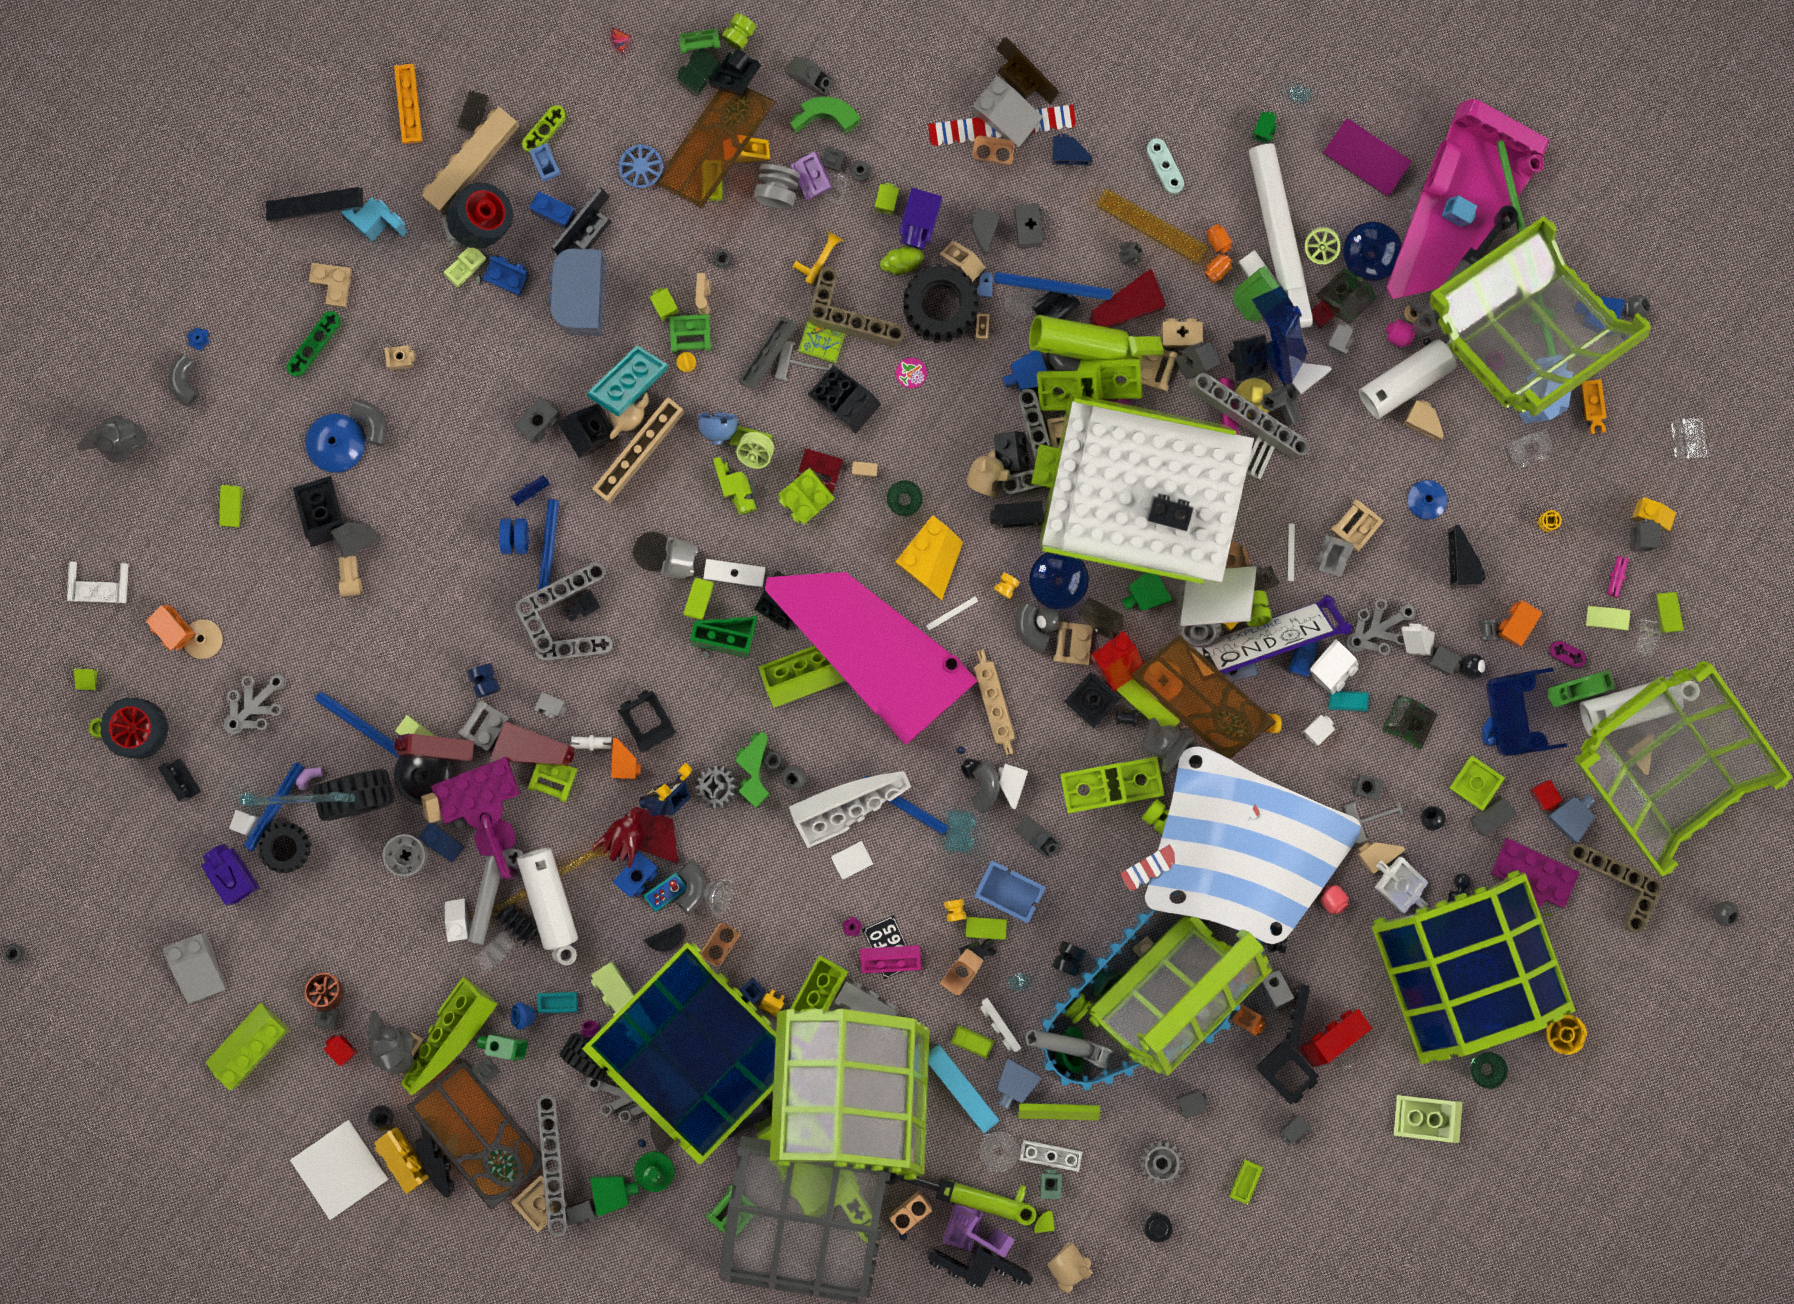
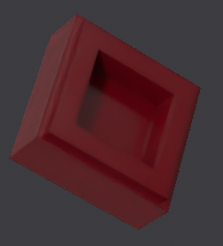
M1323 300L1311 310L1313 322L1319 329L1335 317L1333 311Z

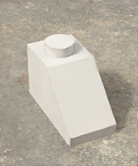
M1301 363L1296 366L1293 364L1286 370L1287 375L1284 377V380L1288 384H1292L1296 389L1297 396H1300L1332 369L1330 366Z
M1004 764V767H999L997 773L998 779H1000L999 785L1011 809L1015 810L1028 771Z
M466 899L445 902V927L448 942L469 938L470 926Z

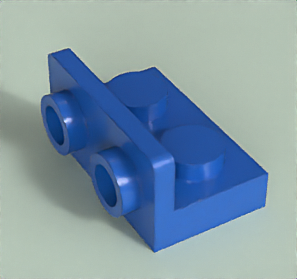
M497 255V257L491 256V262L483 280L520 296L529 277L528 272L525 271L526 267L515 263V265L507 263L508 259Z

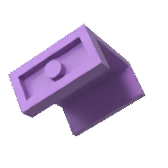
M963 1207L956 1214L953 1225L1005 1258L1015 1240L996 1227L988 1241L971 1232L979 1218Z

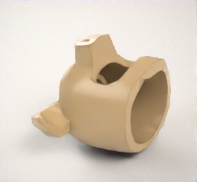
M647 393L644 394L641 402L636 400L619 417L610 412L611 421L615 426L610 434V439L615 438L620 431H633L640 426L645 416L644 408L649 402Z
M994 449L988 453V456L977 458L973 462L967 476V484L971 489L991 498H996L999 493L998 480L1008 481L1010 478V471L1005 470L1002 462L995 458L996 451Z
M1073 1242L1066 1244L1047 1264L1058 1282V1288L1065 1293H1070L1073 1285L1080 1282L1083 1278L1088 1279L1093 1273L1090 1269V1259L1088 1257L1083 1258Z

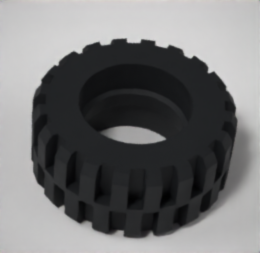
M936 264L935 267L929 265L922 272L919 270L915 273V277L910 279L904 292L903 307L907 323L914 329L917 335H922L923 339L927 341L931 339L935 343H940V341L951 342L954 338L962 337L964 332L967 333L970 330L978 313L979 296L977 295L976 286L973 285L969 275L966 276L960 268L958 270L954 269L953 265L948 264L947 267L942 266V264ZM938 286L952 289L958 295L960 302L956 315L944 321L930 318L922 307L925 293L931 288Z
M385 769L365 771L336 778L319 784L313 789L318 815L322 821L336 820L377 810L391 805L395 799L389 773Z

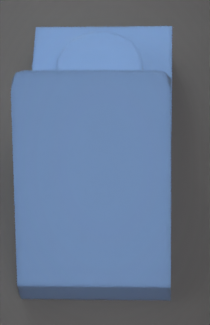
M548 143L530 150V154L543 182L561 175Z

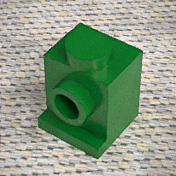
M1262 111L1251 138L1265 144H1270L1273 138L1270 135H1274L1278 124H1275L1277 115L1266 111V113Z

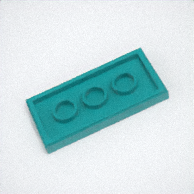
M636 345L587 392V397L619 417L668 370V364Z

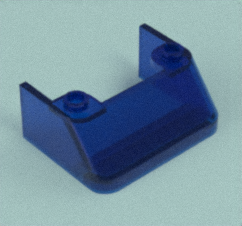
M1282 286L1252 299V302L1270 329L1272 341L1267 343V360L1283 385L1286 386L1294 381L1306 359L1307 349L1303 344L1299 318L1302 317L1301 311L1297 305H1293Z
M1553 668L1495 677L1487 682L1486 690L1496 746L1502 756L1509 757L1567 747V743L1548 746L1547 738L1542 732H1530L1523 693L1532 691L1536 686L1535 675L1554 672Z

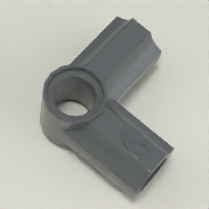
M1292 384L1273 389L1270 393L1263 396L1261 401L1263 408L1269 412L1279 408L1286 426L1303 420L1296 403L1297 392Z

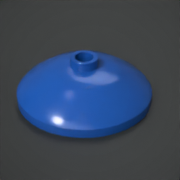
M338 413L324 415L317 419L307 432L305 440L306 452L310 460L318 468L332 473L344 472L354 467L361 459L365 450V436L359 424L349 416ZM331 438L336 439L334 444L329 443Z

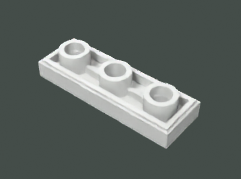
M706 559L703 579L763 588L766 567ZM734 570L738 571V575L736 577L731 576V573Z
M987 997L984 998L980 1009L986 1017L990 1015L994 1021L991 1025L996 1033L999 1034L1001 1032L1005 1039L1002 1042L1009 1051L1013 1049L1014 1052H1017L1021 1049L1020 1045Z
M1023 1140L1019 1160L1079 1172L1083 1151ZM1052 1152L1055 1154V1157L1053 1159L1047 1158V1155Z

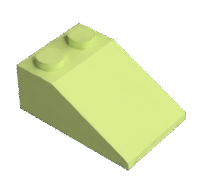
M1397 1095L1394 1136L1459 1143L1463 1102Z

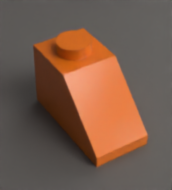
M613 738L611 778L637 780V775H641V763H638V759L618 738Z

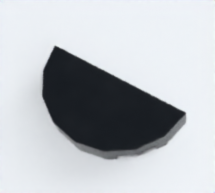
M679 923L644 941L654 950H671L678 945L682 938V925Z

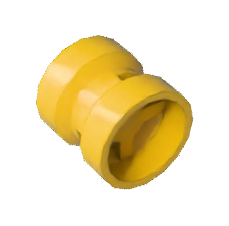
M1550 510L1540 515L1537 523L1543 532H1551L1561 525L1562 519L1558 512Z
M1003 572L1000 577V583L996 584L993 590L1003 597L1011 599L1013 590L1018 587L1020 581Z
M963 899L944 902L945 909L948 912L946 916L947 922L967 919L966 912L963 911Z

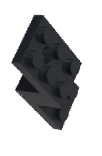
M977 1244L967 1265L933 1247H930L927 1252L929 1264L938 1269L942 1266L947 1269L949 1275L957 1279L959 1276L966 1280L965 1283L973 1288L977 1286L983 1287L993 1266L997 1273L1006 1276V1274L1011 1275L1013 1281L1022 1286L1025 1283L1030 1285L1033 1280L1030 1271Z

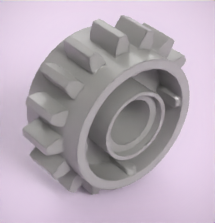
M1180 615L1177 628L1179 629L1178 635H1182L1190 645L1199 647L1207 646L1210 643L1213 644L1214 639L1219 638L1222 625L1214 623L1181 626Z
M1158 1140L1157 1145L1151 1142L1149 1149L1144 1147L1146 1153L1145 1155H1140L1143 1162L1139 1163V1166L1144 1167L1141 1171L1143 1175L1148 1173L1146 1178L1148 1181L1153 1178L1155 1185H1157L1158 1181H1161L1164 1186L1166 1181L1173 1183V1177L1179 1178L1177 1172L1183 1171L1180 1164L1184 1160L1178 1158L1181 1155L1180 1151L1174 1152L1176 1150L1175 1145L1169 1147L1168 1141L1162 1145L1161 1141ZM1159 1158H1165L1167 1163L1165 1167L1158 1168L1156 1161Z

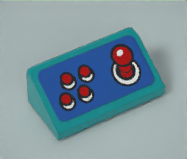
M675 873L643 896L656 912L685 892L687 886L678 873Z

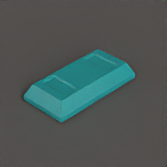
M1340 690L1339 692L1336 691L1333 695L1329 692L1328 710L1368 712L1369 692Z
M577 992L537 993V1013L578 1012Z

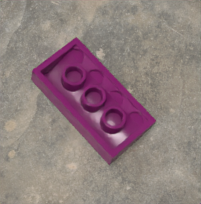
M1348 118L1343 122L1323 152L1324 155L1387 197L1412 163L1410 159Z

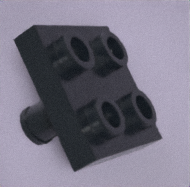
M1259 334L1233 341L1234 350L1229 352L1230 362H1235V378L1237 381L1268 374L1266 335Z
M1090 672L1064 703L1094 729L1120 698Z

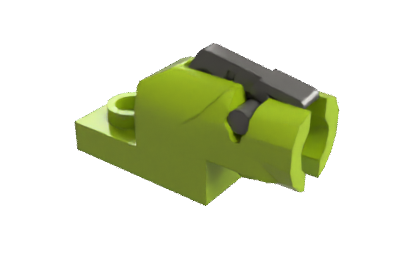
M721 457L714 458V465L725 499L733 497L731 500L739 515L757 510L754 481L748 480V477L742 471L726 475L729 472L727 462H722Z

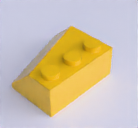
M932 515L895 561V564L942 601L963 541Z
M398 1127L391 1129L374 1142L376 1152L380 1157L384 1158L388 1169L393 1173L405 1194H408L429 1178L419 1156Z

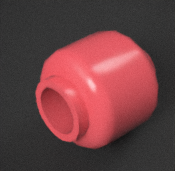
M1327 885L1320 891L1322 895L1319 902L1328 913L1339 915L1349 906V896L1339 885L1332 887Z

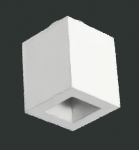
M1319 715L1302 733L1316 747L1335 730L1332 726L1334 723L1328 716L1325 715L1323 717Z

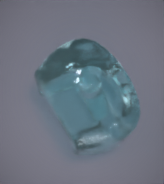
M1302 83L1298 84V88H1290V95L1293 101L1305 102L1309 99L1311 90L1309 88L1302 89Z
M1023 972L1007 977V986L1014 991L1022 990L1028 983V978Z

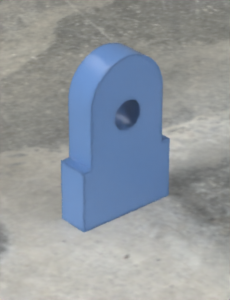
M984 272L981 274L979 286H977L978 296L992 298L993 276L991 273Z

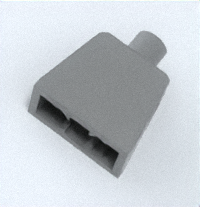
M1272 969V972L1260 984L1273 1010L1276 1011L1292 1003L1294 996L1279 970L1274 972ZM1276 981L1278 986L1272 987L1269 982Z

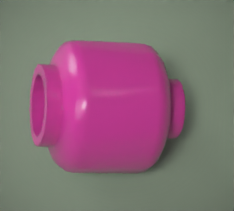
M1397 319L1394 323L1390 322L1385 330V333L1388 334L1387 341L1400 348H1404L1406 345L1409 346L1415 336L1413 325L1402 319Z

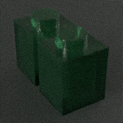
M704 49L694 51L689 58L690 62L686 67L682 66L677 73L678 83L696 97L708 84L706 79L710 80L720 66V61Z

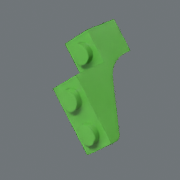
M763 731L760 734L756 732L749 740L751 744L747 748L743 746L735 754L737 756L735 761L752 776L750 779L746 777L740 783L739 787L741 789L739 792L755 808L770 795L760 780V768L768 742V736Z

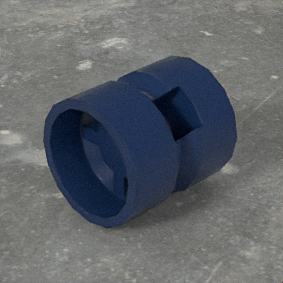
M492 663L467 671L470 682L475 684L473 691L476 698L485 697L501 690L498 680L493 678L495 672Z

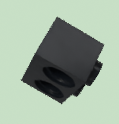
M1158 493V496L1153 495L1146 520L1187 531L1194 509L1193 506L1189 505L1190 501L1178 499L1177 502L1169 500L1170 496ZM1159 503H1163L1166 506V510L1162 514L1155 512V507ZM1178 509L1185 510L1186 515L1183 519L1175 518V512Z

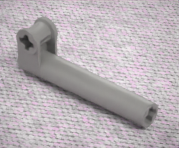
M514 848L502 851L508 868L519 869L518 862L516 861L515 863L512 858H515L517 855L519 857L523 853ZM493 855L487 856L468 938V942L479 945L484 944L501 877Z
M1029 1030L1025 1037L1026 1043L1029 1046L1079 1056L1103 1069H1109L1108 1063L1111 1054L1115 1052V1049L1095 1041L1043 1031Z

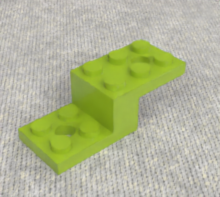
M1140 359L1081 360L1077 371H1038L1037 373L1041 411L1067 410L1070 393L1101 400L1141 399L1143 396ZM1123 376L1127 381L1124 383L1118 382L1116 377ZM1059 387L1063 389L1064 393L1057 394L1054 392V388Z
M1157 756L1060 774L1067 814L1165 796ZM1138 774H1143L1146 777V783L1142 786L1138 785L1135 781ZM1082 784L1089 787V793L1086 796H1081L1078 793V787Z

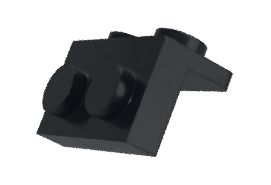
M1049 291L1045 296L1038 299L1032 308L1036 316L1043 315L1065 319L1081 304L1074 295Z
M1012 431L994 435L996 456L1002 462L1004 469L1009 470L1010 473L1029 471V457L1026 453L1027 440L1024 433Z

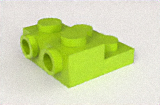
M808 468L778 494L780 496L778 500L784 508L789 507L793 512L791 514L792 518L797 523L801 522L803 525L835 499L811 468Z

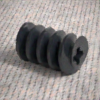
M513 903L504 908L495 919L501 918V925L507 923L505 929L507 931L513 929L512 936L519 934L517 941L525 940L523 943V947H525L537 935L538 928L537 926L531 927L533 920L526 922L525 920L528 915L520 916L522 909L520 908L515 911L516 903Z

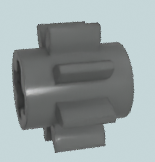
M1130 241L1120 246L1122 251L1118 255L1123 264H1129L1131 267L1142 261L1140 256L1143 255V250L1138 243Z

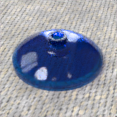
M1366 222L1356 226L1346 237L1343 245V258L1347 268L1355 276L1367 281L1382 280L1392 274L1402 243L1397 233L1389 226L1379 222ZM1371 251L1374 254V256L1369 257L1367 255V252Z
M1047 552L1041 555L1033 564L1029 574V585L1033 596L1039 603L1051 609L1063 610L1073 607L1084 597L1089 585V574L1081 559ZM1055 578H1060L1062 583L1057 585L1054 581Z

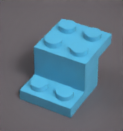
M371 197L358 212L355 209L340 212L346 220L371 242L376 239L387 225L401 237H404L408 232L404 227L406 224L395 212L390 214L391 210L380 199L376 201Z

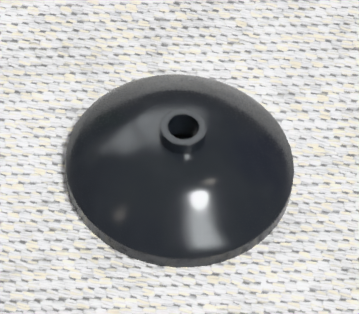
M400 756L394 768V782L398 791L405 799L418 805H423L421 796L433 793L432 785L454 777L453 768L449 760ZM418 774H421L423 776L422 780H419L417 778Z

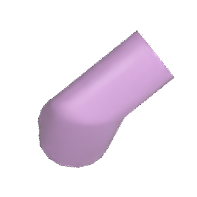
M322 767L304 769L296 780L298 788L305 790L308 788V782L311 778L323 777Z

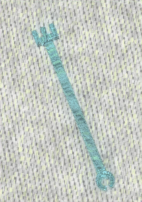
M331 792L330 794L253 797V793H241L239 805L353 802L355 795Z

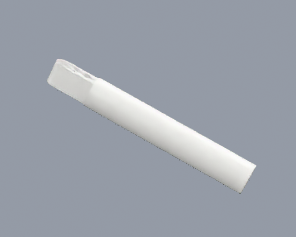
M1275 144L1259 145L1251 148L1248 152L1277 283L1289 297L1283 302L1287 324L1291 330L1311 327L1313 321Z

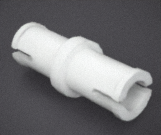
M590 735V737H571V747L575 749H589V751H594V749H612V737H594V735Z

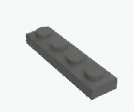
M781 316L738 382L749 389L755 390L788 338L792 335L797 324Z

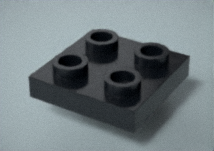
M736 49L734 53H728L708 83L712 88L741 96L761 67V64L758 60L751 59L745 52Z

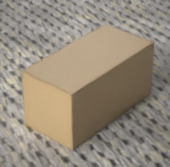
M977 313L975 340L988 341L990 314Z
M853 461L852 475L877 478L878 464Z
M434 793L421 796L426 820L429 823L441 820L437 796Z

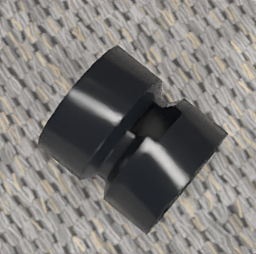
M1062 941L1058 950L1060 955L1055 957L1052 967L1076 977L1080 967L1078 962L1083 960L1086 950ZM1068 953L1073 955L1072 961L1066 959Z

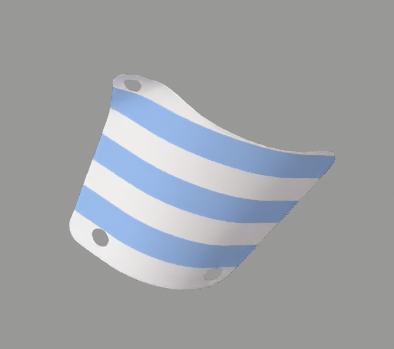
M1191 747L1185 750L1179 759L1172 803L1158 849L1159 851L1174 842L1175 864L1172 863V867L1168 871L1161 870V874L1158 877H1150L1145 894V902L1151 909L1197 917L1220 923L1239 931L1243 929L1266 943L1275 944L1281 942L1295 928L1358 840L1361 825L1355 817L1273 783L1221 754L1203 747ZM1193 755H1199L1202 758V766L1195 769L1190 766L1189 759ZM1256 804L1260 814L1256 819H1250L1253 806ZM1176 890L1183 891L1186 894V900L1183 903L1175 904L1170 901V894ZM1273 922H1279L1282 925V932L1279 936H1274L1270 932V926Z

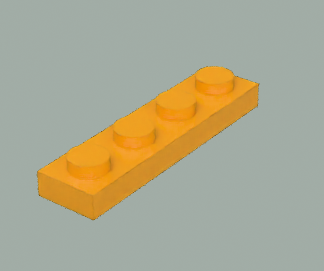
M396 65L394 70L402 143H421L423 138L415 65Z

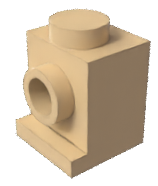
M409 345L384 348L386 365L390 371L414 367L413 362L416 361V355ZM402 353L403 358L397 359V355Z

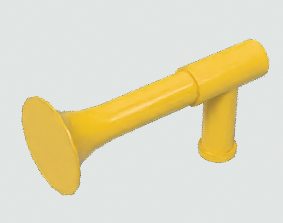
M826 231L828 233L827 244L812 269L799 263L797 260L792 267L807 275L805 282L813 285L833 247L841 241L844 242L841 238Z

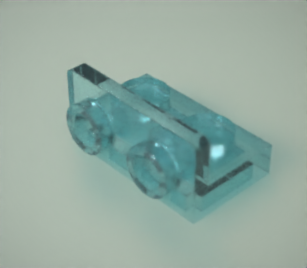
M949 810L945 850L969 853V849L974 848V837H971V829L976 827V817H973V812Z

